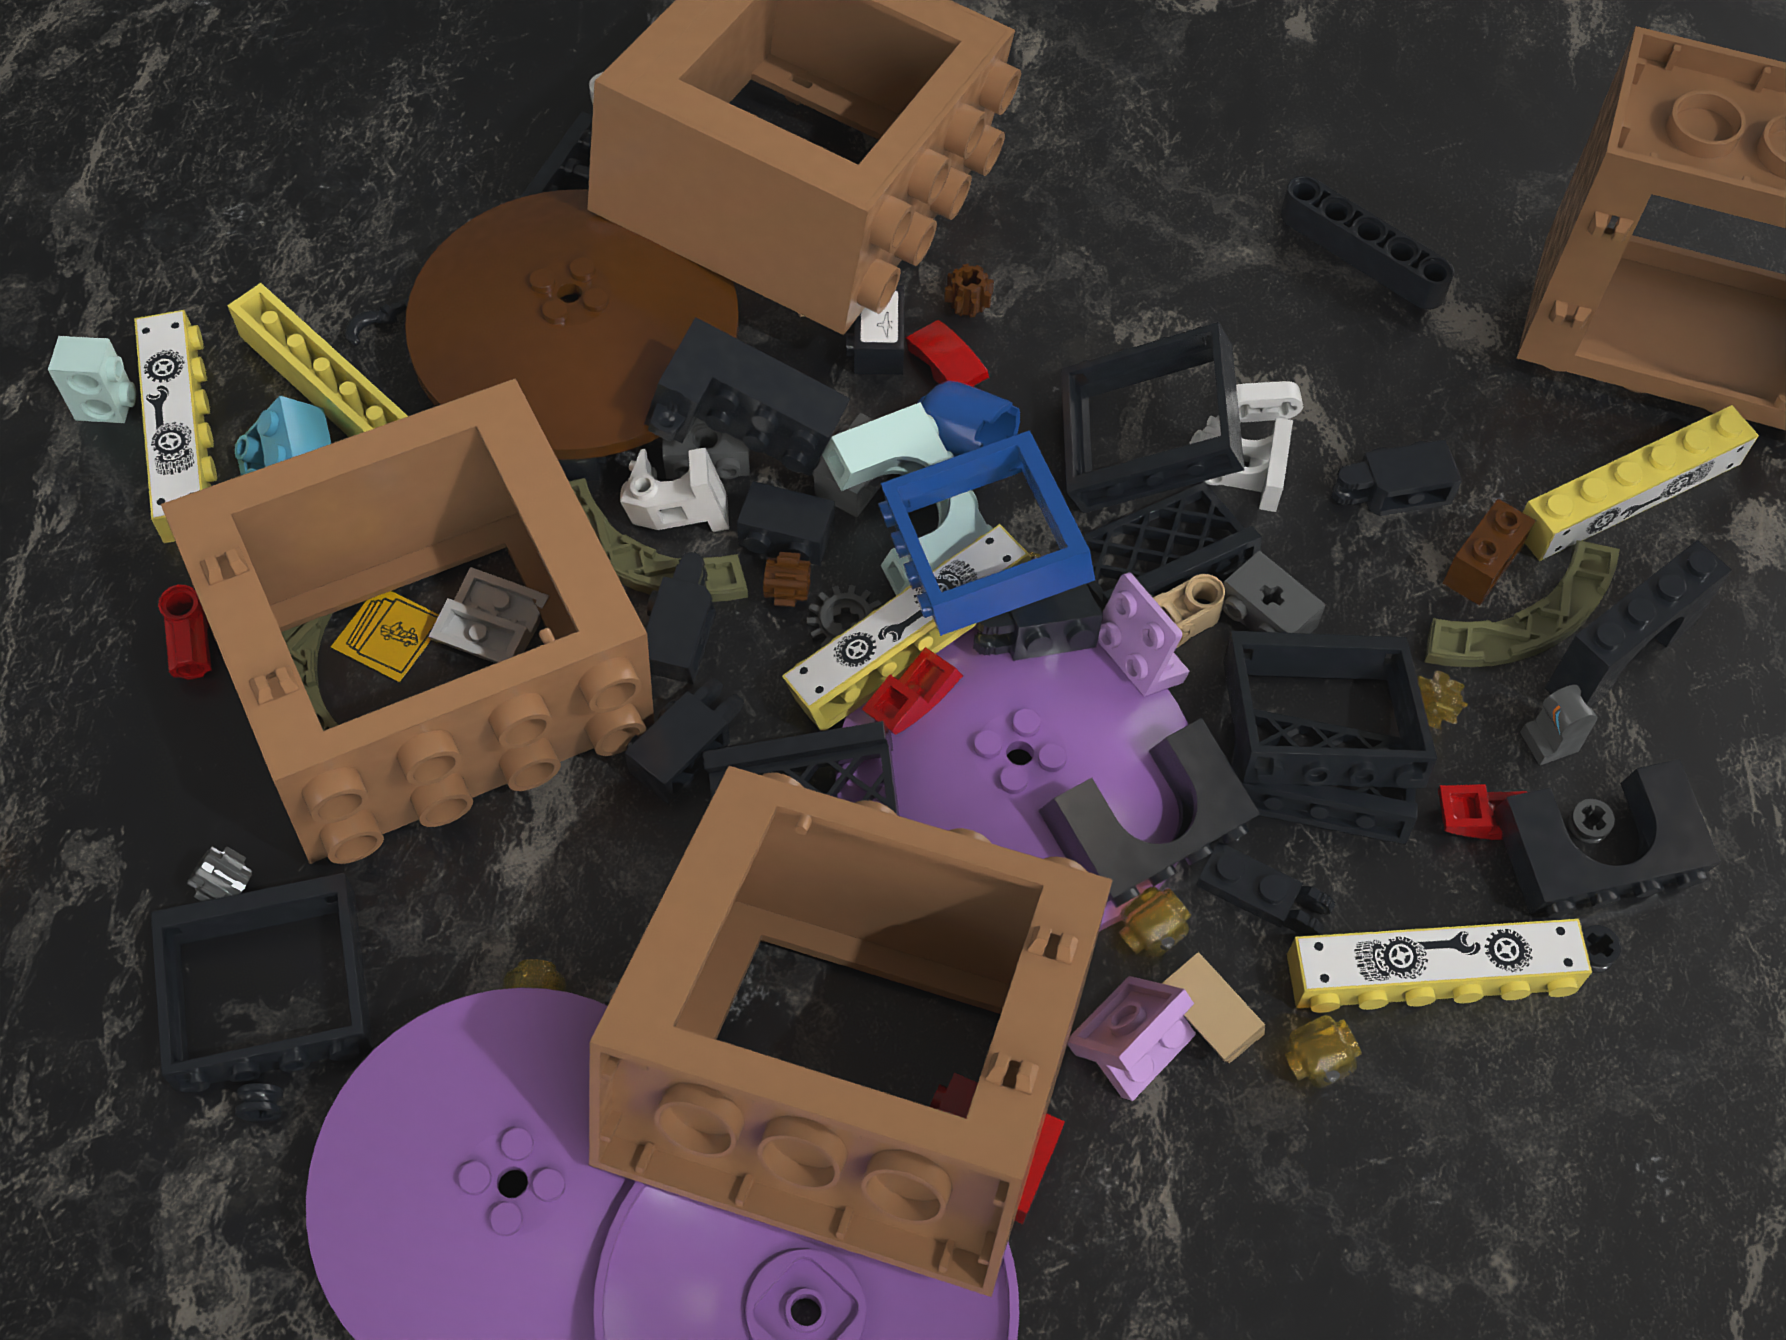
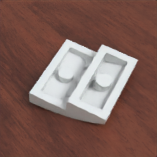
M470 567L455 599L447 598L429 634V638L490 662H501L524 652L542 621L536 605L543 608L549 595Z

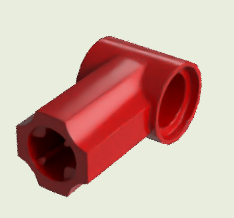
M187 585L169 587L162 593L158 603L165 622L169 672L173 677H181L187 680L204 677L206 672L212 670L208 639L209 622L198 595L192 587ZM191 609L186 614L179 616V614L183 611Z

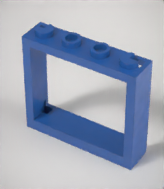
M1030 430L881 483L886 501L878 503L885 525L887 528L892 526L896 528V532L891 533L899 558L908 557L909 562L903 565L912 590L918 587L921 588L922 594L916 595L921 612L925 618L933 617L940 636L1095 580L1090 550ZM1023 472L1060 550L941 592L908 513Z

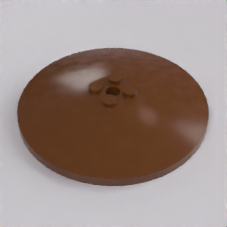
M588 189L550 191L521 197L496 206L468 221L439 245L426 261L416 278L406 310V339L414 372L421 387L435 406L516 378L558 460L608 456L628 451L659 438L660 436L648 431V426L644 423L658 382L695 317L738 339L739 332L738 300L732 280L587 210ZM568 294L580 296L577 301L572 303L560 300Z

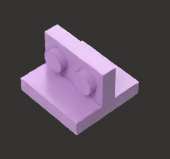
M1128 976L1072 1033L1067 1045L1075 1056L1097 1062L1120 1096L1133 1101L1196 1035L1184 1017V1014L1194 1005V1002L1185 989Z

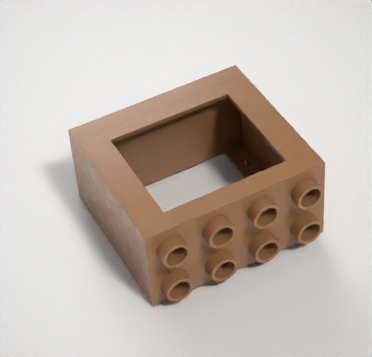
M675 0L594 82L587 210L844 335L864 308L880 314L886 308L899 282L901 270L897 267L901 260L917 266L922 261L936 232L937 221L933 219L937 214L949 220L955 218L970 189L972 177L969 175L970 171L973 170L986 176L993 168L1005 139V132L991 126L994 113L1002 115L1006 111L1015 95L1021 77L1020 69L1007 64L1015 30L951 0ZM750 80H753L783 94L788 101L796 105L802 103L879 141L858 165L729 103Z
M1636 26L1546 237L1517 358L1543 365L1554 371H1566L1622 386L1632 392L1648 393L1701 407L1711 413H1716L1732 405L1745 420L1786 430V275L1632 235L1651 194L1786 228V62ZM1613 215L1619 217L1614 229L1608 228Z
M516 378L161 504L271 777L310 864L326 857L336 864L351 863L363 859L382 845L384 841L383 834L417 820L426 827H437L453 822L470 810L473 805V797L505 784H508L509 788L515 791L536 788L552 779L558 773L561 761L593 748L597 754L602 756L626 751L628 743L636 734L638 737L646 732L647 726L654 724L647 632ZM503 548H507L525 587L549 595L543 608L536 605L545 629L539 632L544 645L323 731L281 633Z
M728 766L590 1040L589 1166L992 1297L1080 1003L1113 879L1089 873L1080 864L1068 858L1047 857L1042 859L992 844L985 836L970 829L955 828L944 830L900 817L889 807L875 801L862 800L853 803L804 788L795 779L784 774L766 773L759 775ZM760 941L772 943L1001 1014L967 1118L716 1040Z

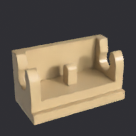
M1199 952L1162 983L1185 989L1194 1005L1184 1014V1017L1211 1045L1224 1062H1232L1265 1033V1024Z

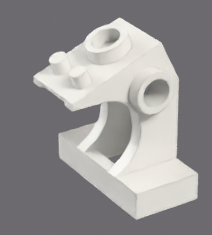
M1219 415L1217 417L1210 416L1207 421V427L1202 431L1198 430L1193 435L1190 444L1221 436ZM1276 417L1272 434L1265 439L1247 440L1242 438L1243 459L1249 462V467H1244V471L1204 482L1209 485H1225L1262 492L1259 509L1276 512L1284 486L1293 420Z
M706 448L689 450V471L679 479L663 482L657 480V471L655 467L652 468L647 458L646 450H640L637 460H632L629 464V470L632 473L629 480L624 482L620 492V502L632 524L662 530L708 521L712 532L729 530L727 493Z

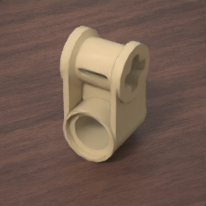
M1199 574L1172 590L1153 597L1182 631V638L1176 648L1218 622L1225 597V587L1217 577L1210 574ZM1205 599L1209 601L1210 604H1201L1198 603L1196 600Z

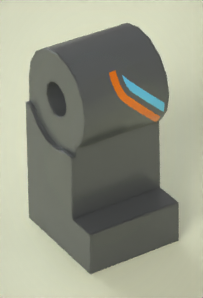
M1578 685L1566 686L1548 696L1544 700L1543 708L1536 720L1524 724L1520 731L1539 765L1579 752L1598 717L1595 712L1583 701L1581 689Z

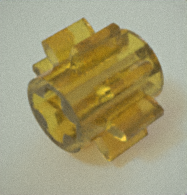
M1441 671L1435 672L1433 680L1422 676L1417 677L1429 727L1439 729L1442 720L1456 724V717L1460 714L1462 708L1468 705L1463 701L1460 693L1465 687L1464 684L1455 680L1450 681L1449 675Z

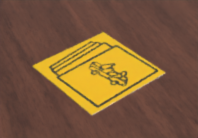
M389 591L368 599L335 640L331 648L400 682L430 643L429 634L439 614L393 591Z

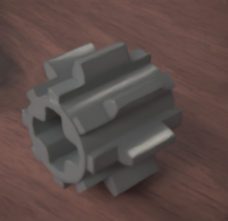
M227 846L222 852L214 847L207 850L188 879L187 884L195 888L196 891L193 897L202 902L240 894L252 875V870L244 866L245 863L243 862L246 857Z

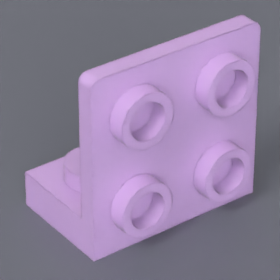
M1132 573L1122 574L1102 613L1103 617L1098 642L1145 697L1183 683L1190 671L1174 653L1182 638V631Z

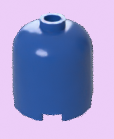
M955 381L942 382L917 402H921L927 415H931L934 418L939 431L938 436L945 449L950 451L954 457L1018 434L1020 425L1019 408L1012 406L1013 403L1010 400L965 383Z

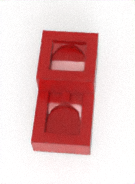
M939 319L905 337L908 350L931 367L933 380L939 384L946 381H955L975 386L989 378L988 370L975 353L954 331Z
M925 647L899 680L890 674L862 710L875 721H884L889 731L897 735L917 722L937 705L963 675L956 667Z
M1486 784L1440 785L1438 793L1444 830L1467 837L1503 840L1501 836L1503 833L1500 826L1497 825L1493 811L1506 797L1526 793L1527 791L1487 792Z

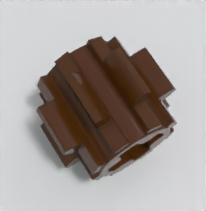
M969 263L963 264L962 268L959 270L955 269L953 274L949 273L947 275L944 301L950 302L951 308H955L954 313L959 316L969 315L970 318L975 317L979 311L982 313L985 308L991 307L994 280L988 279V274L983 273L984 269L979 265L974 267L969 266Z
M779 552L777 558H768L764 572V598H775V606L795 607L797 601H807L810 588L811 562L801 561L800 553Z

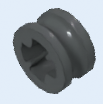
M1585 799L1579 802L1568 818V826L1574 837L1589 844L1599 843L1604 840L1614 827L1615 817L1610 807L1597 799ZM1591 814L1598 817L1600 820L1597 824L1599 830L1596 829L1595 825L1591 830L1583 825L1585 818H1588Z

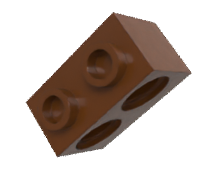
M1497 499L1455 555L1442 584L1480 606L1522 549L1536 520Z

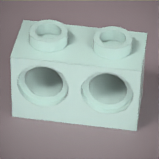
M58 336L48 371L76 421L125 423L129 407H133L136 401V388L134 383L130 382L124 370L122 358L117 356L110 340L106 338Z

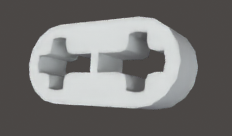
M1280 381L1236 385L1240 422L1275 421L1276 417L1290 419L1298 415L1303 409L1300 388L1296 383Z

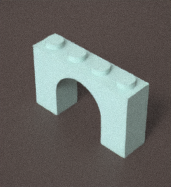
M921 402L831 436L822 453L841 491L882 475H906L954 457L950 451L945 449L938 436L939 431L934 418L931 415H927ZM972 490L937 502L939 512L938 528L918 538L932 571L939 567L942 562L952 558L972 544L978 537L993 529L983 519L978 509L977 498ZM893 548L882 562L881 567L897 596L910 586L903 565L909 562L907 556L899 558L896 549Z

